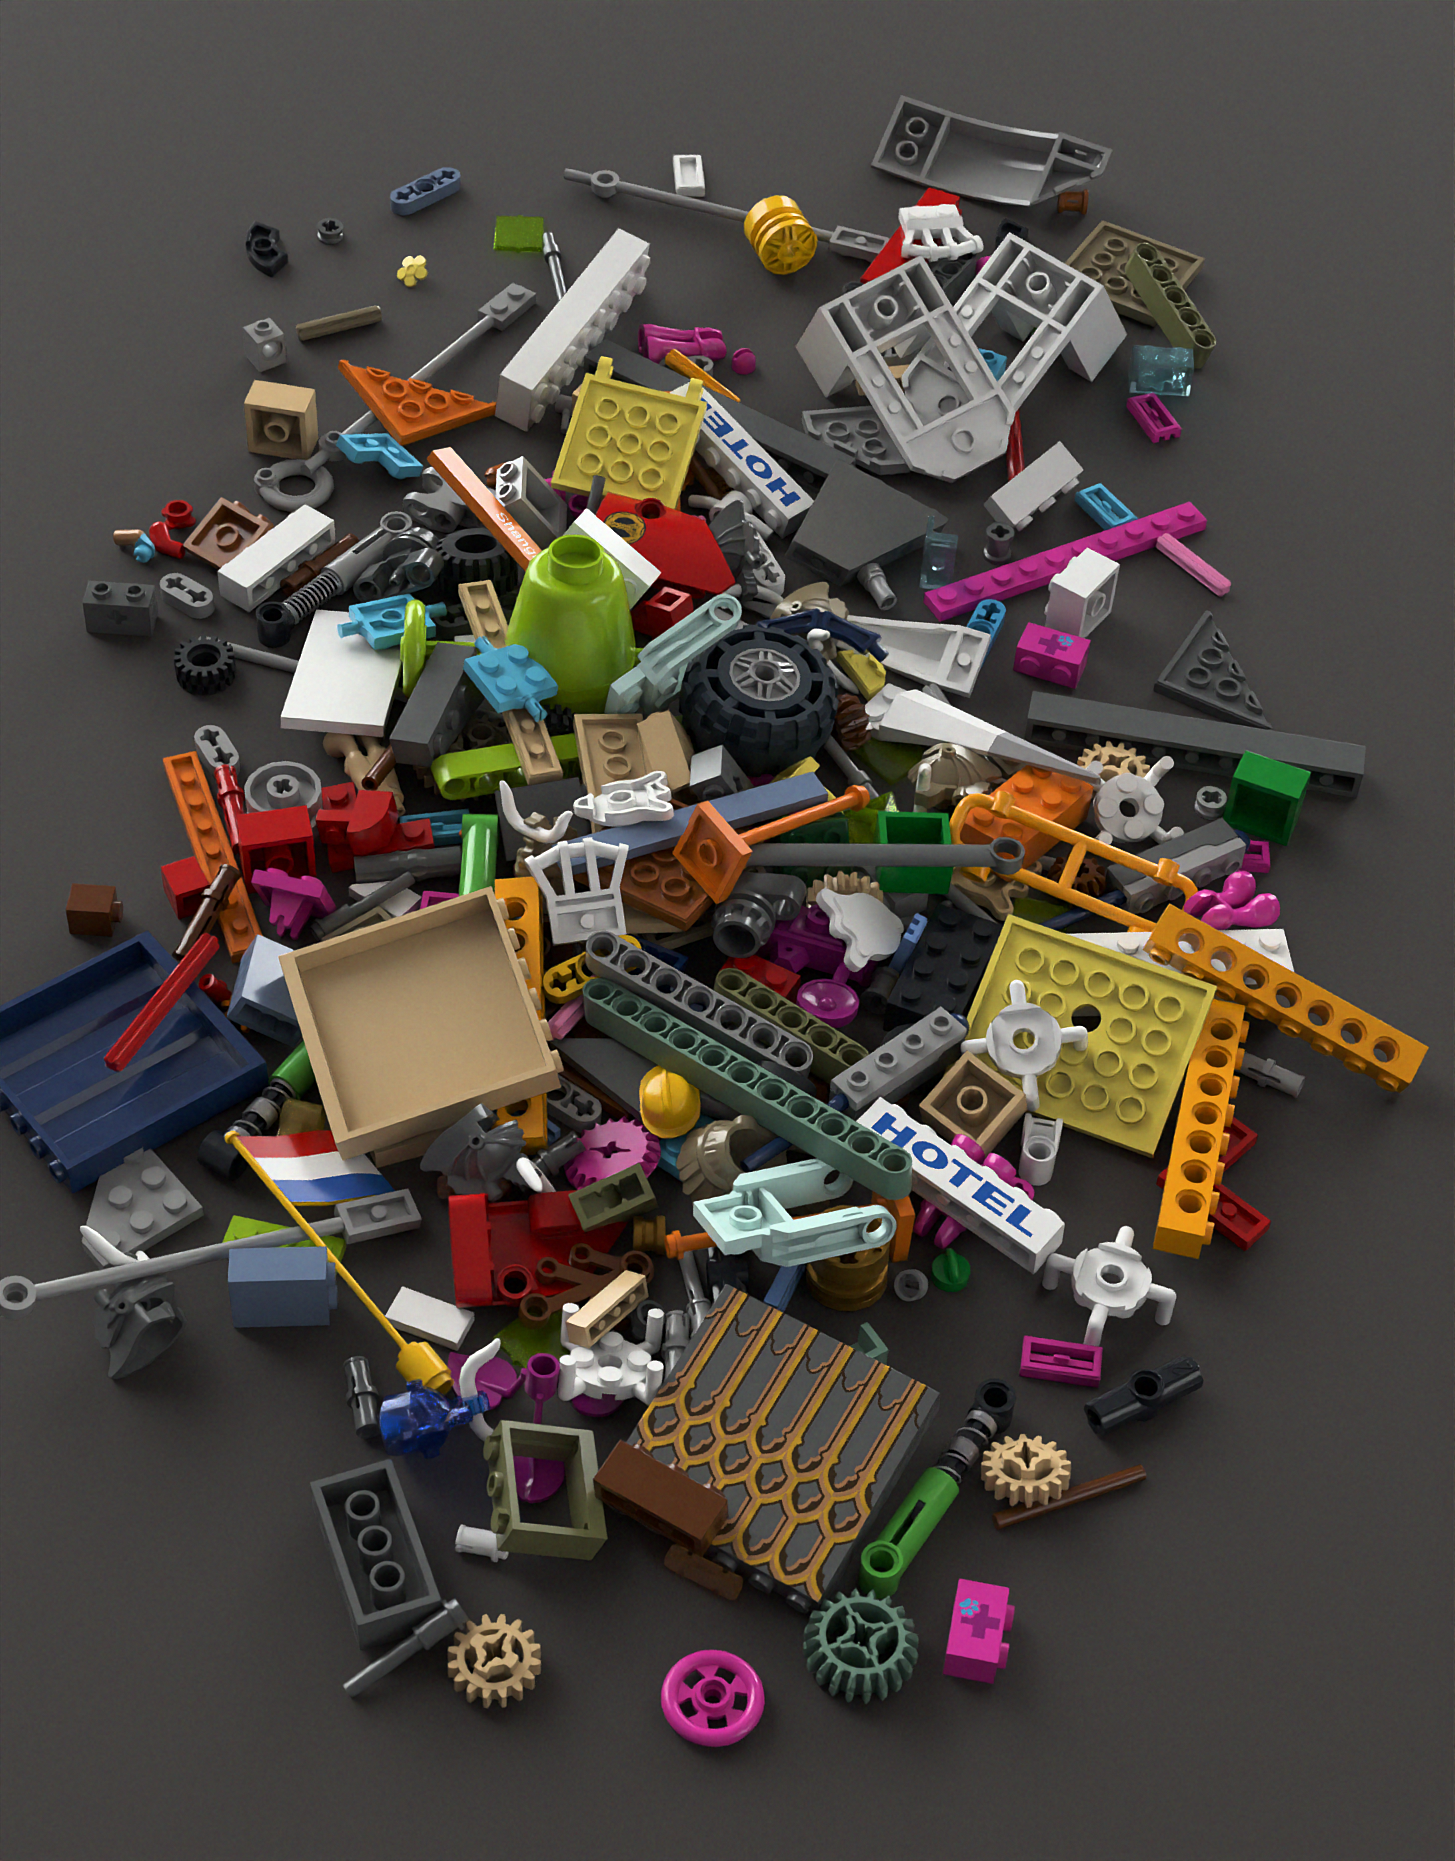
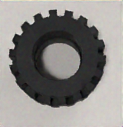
M473 528L456 531L444 536L443 539L437 542L436 551L444 559V568L437 577L438 587L441 588L442 592L449 594V596L460 598L458 586L464 583L491 580L498 597L505 595L507 591L511 592L518 584V563L488 529Z

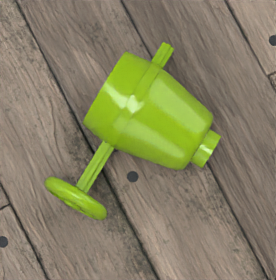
M583 535L561 536L555 539L549 548L542 550L529 561L506 632L507 639H504L506 647L513 644L524 646L529 652L528 657L541 664L559 685L556 696L539 702L543 709V705L549 704L550 709H554L555 704L561 705L562 711L568 707L572 713L576 712V714H605L610 685L641 662L637 655L644 649L636 648L627 591L620 566L610 555L604 552L602 546L596 540ZM417 599L410 600L406 604L404 636L401 637L400 661L403 663V694L408 699L426 666V660H429L437 642L476 648L475 642L426 641L425 606L423 602ZM476 648L477 655H480L479 649Z

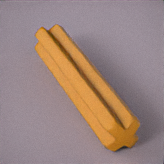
M672 349L666 355L665 364L678 374L689 379L703 380V386L740 403V398L678 350Z

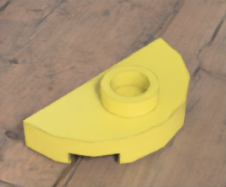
M854 650L837 652V662L869 702L884 688L886 671L883 664L879 663L870 654L869 657L854 654Z

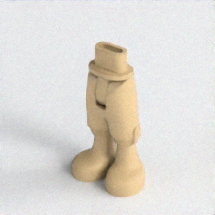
M328 732L323 740V747L326 753L335 758L345 756V773L350 776L358 791L365 790L361 784L362 779L386 750L385 747L380 745L385 737V733L383 737L355 735L360 746L367 751V756H364L359 751L353 734ZM393 768L376 791L393 792L398 814L402 816L405 813V808L402 804L404 795Z

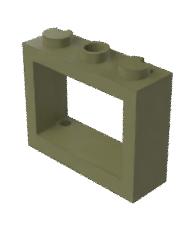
M501 1420L491 1436L488 1435L486 1437L483 1447L484 1459L489 1463L490 1475L487 1481V1493L492 1497L493 1502L491 1531L496 1534L497 1550L592 1560L607 1540L603 1502L595 1497L593 1478L598 1472L593 1431ZM513 1456L564 1461L572 1528L520 1522Z

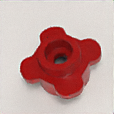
M173 500L161 511L162 516L166 518L165 523L171 529H183L191 527L196 523V518L191 514L193 507L184 500Z

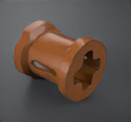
M1083 189L1082 192L1066 191L1058 194L1057 213L1076 211L1080 212L1081 215H1086L1088 189ZM1067 200H1076L1079 202H1067Z

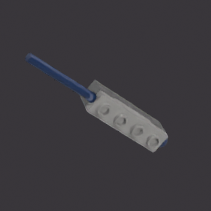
M1220 818L1135 856L1157 865L1160 858L1170 859L1180 865L1177 873L1189 878L1196 887L1201 888L1212 880L1224 875H1230L1242 867L1244 854L1249 850L1250 839L1245 832L1233 830L1223 818ZM1116 863L1107 867L1105 882H1107L1106 894L1096 899L1117 906L1132 914L1145 913L1153 906L1167 900H1174L1181 896L1183 891L1173 886L1159 884L1152 877ZM1076 907L1039 925L1059 931L1095 913L1081 907Z
M939 1007L833 1078L830 1085L829 1102L826 1105L857 1121L880 1097L891 1105L961 1058V1044L969 1033L967 1019L961 1014H949L944 1008ZM778 1136L740 1161V1167L744 1172H753L794 1144Z

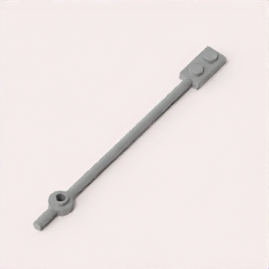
M566 168L564 172L565 180L590 185L591 190L603 198L611 197L619 192L743 223L749 213L731 207L619 181V176L615 172L608 170L589 174ZM837 226L835 232L811 227L818 241L829 243L828 251L839 253L843 256L864 259L868 262H873L890 240L888 237Z
M511 283L478 310L479 322L410 378L425 382L491 327L503 331L536 304V293ZM369 410L342 433L331 431L321 436L319 439V452L301 465L303 474L306 476L311 475L327 461L346 459V454L336 446L339 435L361 434L378 420L374 413Z
M407 1188L336 1204L334 1210L335 1218L309 1223V1225L319 1237L342 1232L346 1243L351 1244L417 1229L420 1227L422 1218ZM300 1226L35 1285L27 1278L9 1276L0 1281V1315L8 1319H21L33 1311L35 1302L39 1300L229 1258V1249L274 1248L310 1240V1238ZM10 1300H17V1301H19L20 1303H11V1302H9V1301H10Z

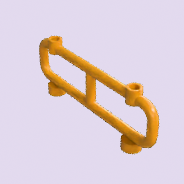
M997 791L994 797L980 793L966 796L956 806L949 822L952 844H964L960 839V832L971 809L980 807L988 810L996 817L1013 820L1074 845L1058 883L1023 868L1014 874L1000 875L1127 926V932H1152L1157 923L1072 889L1086 851L1152 877L1159 884L1173 886L1182 890L1185 894V903L1198 892L1192 880L1177 873L1180 867L1178 863L1170 859L1160 858L1157 865L1014 806L1016 798L1003 791ZM961 867L959 874L970 881L985 884L990 870H993L990 867Z

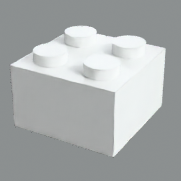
M1086 548L1078 557H1073L1068 563L1067 568L1061 574H1055L1050 581L1048 590L1051 592L1050 599L1044 611V614L1047 615L1045 627L1086 638L1111 613L1120 564L1089 548Z

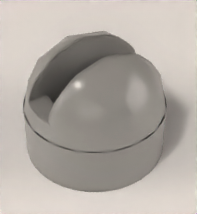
M904 1270L895 1279V1292L904 1301L919 1300L927 1293L928 1279L919 1270ZM906 1280L919 1282V1288L906 1286Z

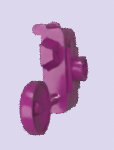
M814 905L810 908L801 906L796 918L792 920H776L774 930L768 941L758 949L756 955L761 958L769 956L771 963L794 973H797L803 967H808L833 974L832 980L817 979L805 983L798 990L796 1005L829 1026L841 1028L851 1023L856 1017L859 1004L856 992L846 985L847 980L851 979L857 981L863 987H868L872 981L871 975L880 961L868 960L866 965L859 971L852 972L844 963L847 949L846 943L842 939L834 938L830 934L829 916L819 905Z

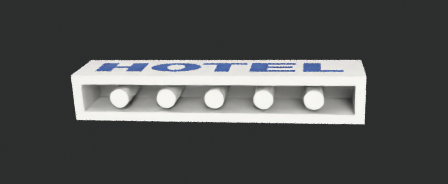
M690 382L670 393L686 397ZM704 389L701 401L707 402V409L695 449L705 459L706 463L724 478L728 486L746 495L752 504V508L761 516L767 526L783 539L800 528L814 500Z
M880 1097L856 1121L910 1153L912 1157L911 1190L1032 1274H1035L1046 1262L1048 1256L1054 1253L1062 1244L1065 1223L1061 1221L1054 1211L1044 1209L1030 1200L1023 1190L1008 1185L991 1168L979 1165L970 1159L960 1147L956 1145L951 1146L938 1137L932 1128L927 1125H921L910 1118L900 1106L896 1104L891 1105Z

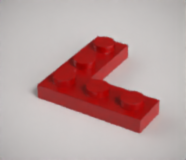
M354 782L321 788L323 810L353 811L357 797ZM430 818L396 824L391 839L383 847L369 854L353 856L351 847L347 844H327L329 864L332 873L354 869V857L387 854L395 851H410L413 849H435Z
M1235 1117L1232 1119L1231 1127L1224 1126L1223 1129L1224 1133L1230 1134L1226 1155H1219L1218 1162L1225 1163L1223 1172L1253 1147L1258 1137L1257 1133ZM1168 1167L1158 1175L1156 1185L1163 1190ZM1214 1184L1213 1191L1220 1193L1215 1215L1208 1214L1207 1221L1213 1222L1214 1228L1246 1251L1269 1230L1271 1220L1223 1184Z

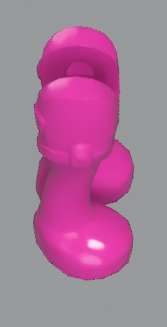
M641 324L638 329L639 353L657 364L672 349L678 350L685 357L705 356L712 361L721 360L726 356V345L723 342L721 331L717 329L695 327L694 330L684 331L653 324Z
M1237 871L1230 874L1225 880L1221 893H1216L1212 890L1196 892L1184 904V912L1195 918L1203 916L1201 921L1217 930H1226L1231 925L1261 928L1270 926L1277 921L1280 915V904L1276 896L1270 893L1259 894L1253 898L1256 890L1254 877L1247 871Z
M957 1134L952 1140L951 1146L956 1145L960 1147L970 1159L979 1165L991 1168L1007 1184L1015 1177L1017 1172L1006 1159L995 1153H989L985 1159L983 1149L971 1138L963 1134ZM924 1199L921 1202V1210L915 1220L913 1231L917 1235L924 1237L931 1230L940 1215H944L947 1218L939 1228L934 1244L940 1249H945L967 1228Z

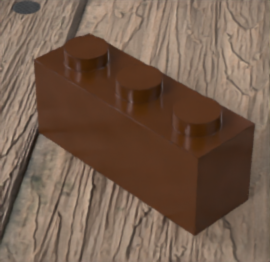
M620 1439L593 1478L596 1498L700 1557H703L728 1519V1499L725 1498L721 1490L711 1484L705 1483L701 1485L690 1479L687 1472L675 1464L670 1463L667 1466L656 1460L648 1449L639 1444L631 1446Z

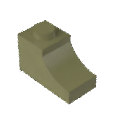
M640 1163L568 1195L585 1233L611 1223H626L634 1219V1216H641L659 1208Z

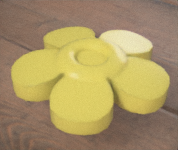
M421 255L415 259L412 256L406 257L402 262L404 267L400 268L397 272L398 279L404 281L407 287H414L417 283V278L424 280L428 274V271L424 268L427 263L426 259Z

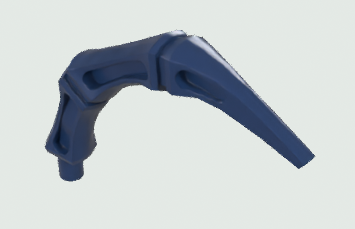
M818 608L756 623L760 628L770 629L772 626L784 629V632L789 635L808 634L815 628L830 632L831 638L846 643L860 654L866 655L870 652L879 663L889 655L879 644L882 639L880 634L861 628L830 611L820 612Z

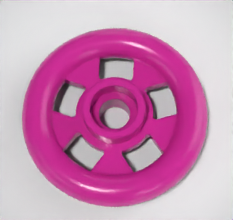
M703 1650L685 1656L670 1669L661 1690L663 1713L673 1730L684 1739L707 1747L730 1745L746 1737L759 1722L765 1704L762 1682L752 1666L737 1655L721 1650ZM719 1668L736 1675L731 1684L723 1678L715 1676ZM696 1671L703 1679L693 1689H690L683 1681ZM734 1695L747 1696L745 1711L732 1709L734 1706ZM709 1696H715L720 1702L712 1704L706 1702L705 1699ZM687 1701H691L692 1707L697 1713L689 1718H686L679 1706ZM723 1717L726 1718L727 1727L708 1729L707 1719L717 1720Z

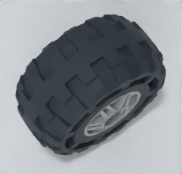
M743 625L742 629H734L687 664L680 690L679 713L683 715L682 725L690 736L691 742L696 743L700 753L723 745L741 770L746 773V776L761 777V774H771L775 777L789 766L809 756L814 759L818 750L825 747L830 737L839 702L837 699L838 685L836 678L833 675L832 669L827 665L826 658L819 650H813L809 647L808 641L798 635H789L784 632V629L772 626L770 629L760 628L758 625Z

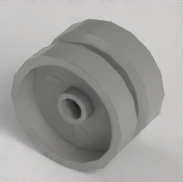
M290 761L272 762L258 768L249 776L244 786L247 814L307 805L313 840L319 836L315 819L318 809L323 810L320 779L312 769L303 764Z

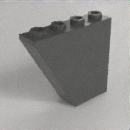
M838 458L784 557L841 587L858 579L857 574L859 570L869 563H877L882 567L937 540L949 518L940 514L937 510L912 499L908 494L899 492L885 484L882 480L874 478L857 469L854 465Z

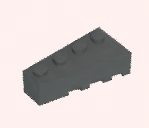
M437 642L389 738L396 763L431 767L436 758L447 752L485 700V696L463 670L464 660L477 655L475 647Z

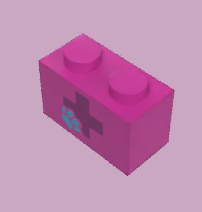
M1028 622L1016 648L1013 671L1075 689L1087 664L1091 640Z
M959 1578L943 1674L993 1684L997 1668L1005 1669L1009 1643L1001 1642L1003 1630L1011 1632L1015 1606L1007 1605L1009 1588Z

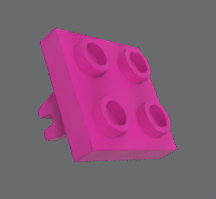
M268 868L267 872L257 869L254 871L251 883L264 904L271 907L269 922L273 926L277 925V934L280 937H283L286 930L290 928L291 938L297 940L310 916L324 918L337 910L327 889L322 884V881L311 876H302L301 879L288 877L286 872L275 868Z

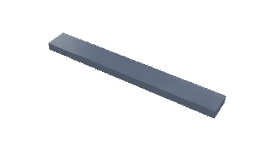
M809 772L713 799L709 802L733 829L827 802L828 792L814 772ZM696 805L674 810V816L666 821H641L631 825L618 826L568 840L567 843H580L583 838L592 837L594 841L618 847L620 843L629 845L626 860L676 846L681 835L684 834ZM596 856L597 868L614 864L615 860ZM585 857L570 858L572 875L587 871ZM556 862L561 869L560 862Z

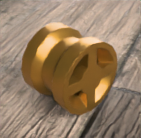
M634 1216L633 1251H654L657 1255H665V1216H656L653 1220H645L642 1216Z

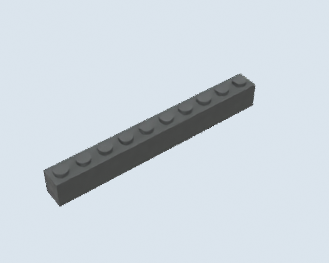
M607 339L603 340L584 356V377L586 373L595 375L601 356L613 359L611 365L614 367L611 376L613 380L659 391H673L691 380ZM702 386L798 485L818 494L838 458L846 463L856 465V458L710 388Z
M1032 691L1024 740L1029 743L1083 752L1085 748L1092 751L1093 744L1095 743L1099 744L1102 748L1106 746L1107 741H1110L1113 747H1118L1120 743H1124L1125 750L1128 751L1136 748L1135 756H1145L1146 763L1156 764L1162 757L1169 756L1174 761L1173 767L1233 777L1245 750L1311 772L1307 790L1354 798L1358 796L1364 775L1366 746L1037 691Z

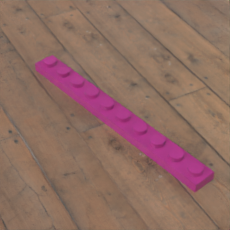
M1189 501L925 592L923 602L941 622L975 610L977 605L983 600L993 599L1001 601L1050 584L1053 576L1057 573L1061 574L1067 568L1070 560L1073 557H1078L1086 548L1116 561L1156 547L1157 539L1165 533L1170 534L1175 539H1179L1205 530L1207 519Z

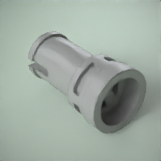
M869 563L862 567L857 574L861 585H863L866 591L871 593L881 610L892 608L897 602V597L887 584L886 576L880 565Z

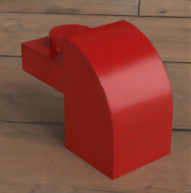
M665 586L649 601L644 600L630 612L633 630L652 636L653 641L694 612L691 594Z
M359 790L353 811L318 809L315 821L322 843L350 845L353 856H358L380 849L391 839L399 814L393 792Z

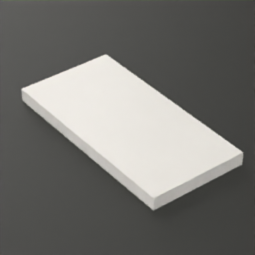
M316 609L281 714V728L383 737L403 669V663L400 661L401 644L392 646L389 649L374 650L362 635L355 634L340 638L337 632V625L352 622L349 618V612Z

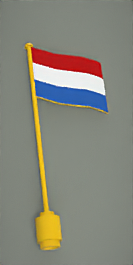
M315 1130L281 1136H239L238 1132L230 1131L225 1136V1142L233 1144L317 1247L326 1245L294 1206H328L395 1191L365 1154L342 1161L332 1131ZM327 1247L328 1261L335 1262L336 1271L402 1349L397 1356L399 1360L396 1364V1369L420 1398L425 1397L428 1402H434L443 1397L454 1384V1380L450 1377L451 1370L428 1342L417 1343L414 1341L407 1344Z

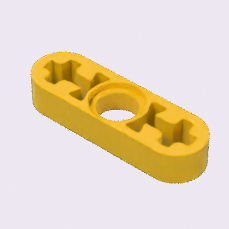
M630 935L618 936L641 949V945L636 938ZM598 949L594 952L599 957H606L605 954L608 956L611 954L605 949ZM586 952L552 967L545 973L543 990L545 997L549 1001L556 1004L569 1002L583 995V986L591 979L600 978L599 976L588 977L582 972L581 968L586 963ZM630 967L625 971L628 973L637 967ZM571 970H575L576 978L572 979ZM558 979L561 983L568 981L566 983V990L561 991L558 987L552 989L553 980Z

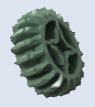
M855 1588L851 1592V1598H846L839 1591L835 1595L834 1603L824 1599L820 1605V1611L814 1610L810 1615L809 1624L804 1630L803 1654L804 1657L808 1658V1671L817 1672L816 1681L818 1686L830 1683L829 1692L831 1696L842 1690L846 1692L845 1698L848 1703L854 1698V1694L861 1695L862 1700L867 1704L870 1701L871 1694L875 1693L883 1701L887 1697L888 1689L897 1693L901 1689L902 1680L908 1681L912 1676V1667L917 1663L918 1658L916 1649L918 1648L919 1639L917 1634L913 1633V1619H904L905 1610L903 1605L891 1608L892 1600L889 1595L882 1601L876 1600V1594L873 1589L868 1593L867 1597H860V1593ZM843 1627V1636L838 1637L836 1643L828 1645V1637L836 1629ZM893 1646L894 1654L892 1657L879 1665L878 1656L884 1653L885 1648Z

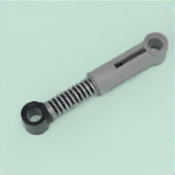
M396 511L385 514L380 520V527L326 565L321 570L319 576L299 591H296L295 594H292L283 603L271 601L261 604L256 610L259 642L269 648L286 645L291 638L290 630L295 627L299 620H302L303 617H306L315 608H319V605H323V602H327V599H331V596H335V594L342 595L353 587L368 566L383 562L382 556L386 545L399 533L412 529L411 517L403 512Z

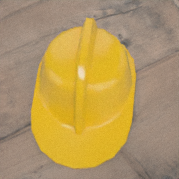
M659 1065L646 1073L641 1080L639 1089L640 1113L644 1126L651 1134L660 1138L674 1139L685 1135L694 1128L700 1118V1090L688 1083L682 1076L671 1073Z

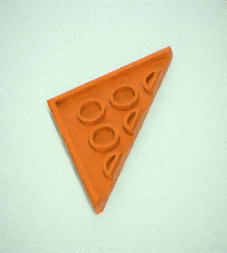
M339 360L338 369L393 439L401 446L495 415L497 402L485 403L474 400L473 395L455 390H450L449 393L432 388L430 383L412 378L406 381L390 376V372L369 366L363 369L350 365L347 360Z

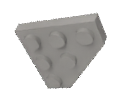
M873 406L802 411V424L806 435L856 458V464L879 475L910 472V468Z
M142 1147L124 1157L123 1164L99 1177L86 1226L98 1232L123 1254L129 1252L135 1255L137 1251L147 1250L202 1217L204 1213L201 1204L150 1148L144 1152ZM83 1236V1250L99 1269L112 1268L113 1265L104 1259Z

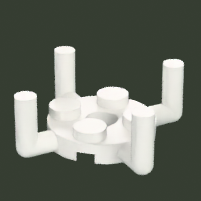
M1162 757L1144 778L1126 772L1109 779L1107 782L1101 779L1098 785L1086 782L1094 786L1093 790L1096 792L1093 800L1094 819L1101 831L1095 838L1096 840L1110 845L1112 840L1118 843L1139 842L1150 836L1157 843L1162 844L1184 834L1180 827H1173L1169 832H1166L1158 826L1162 818L1164 801L1155 789V785L1173 767L1174 761L1171 757ZM1093 761L1086 769L1099 775L1103 771V765L1099 761ZM1120 802H1131L1136 810L1135 816H1124L1119 809Z
M1014 980L1010 984L1012 1005L1001 1010L992 1023H990L986 1038L964 1041L961 1044V1053L963 1055L968 1050L976 1057L977 1054L988 1053L991 1061L1002 1074L1020 1078L1022 1080L1023 1093L1026 1094L1027 1110L1033 1112L1040 1106L1036 1077L1055 1066L1061 1052L1062 1043L1073 1042V1046L1077 1051L1086 1050L1088 1047V1032L1083 1026L1060 1028L1057 1020L1052 1015L1041 1009L1040 1006L1026 1002L1023 982ZM1028 1032L1032 1034L1035 1038L1034 1044L1028 1049L1017 1048L1013 1040L1018 1033Z
M1124 1226L1119 1230L1115 1242L1099 1243L1098 1248L1089 1251L1085 1249L1076 1259L1057 1253H1052L1047 1258L1042 1281L1043 1287L1048 1290L1055 1289L1058 1285L1060 1271L1071 1274L1075 1301L1079 1305L1092 1310L1083 1343L1085 1345H1100L1108 1315L1129 1318L1134 1314L1135 1310L1143 1305L1147 1298L1159 1302L1155 1314V1321L1158 1324L1167 1325L1171 1320L1176 1293L1172 1289L1151 1283L1152 1275L1149 1267L1148 1269L1141 1261L1142 1256L1131 1248L1134 1231L1129 1226ZM1104 1274H1114L1121 1279V1282L1110 1284L1104 1281L1101 1276Z
M574 1303L565 1304L562 1312L560 1342L571 1353L560 1358L558 1397L562 1401H569L582 1393L598 1399H602V1393L616 1394L615 1400H624L635 1396L649 1406L662 1386L663 1364L659 1361H651V1355L657 1353L661 1347L664 1312L660 1309L648 1311L645 1341L638 1345L623 1340L621 1334L611 1331L607 1332L590 1348H586L569 1342L565 1321L579 1310V1307Z

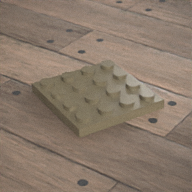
M1102 220L1065 264L1102 284L1117 314L1125 315L1143 324L1155 327L1157 321L1124 271L1137 244L1148 243L1153 245L1159 251L1184 291L1203 269L1205 258Z

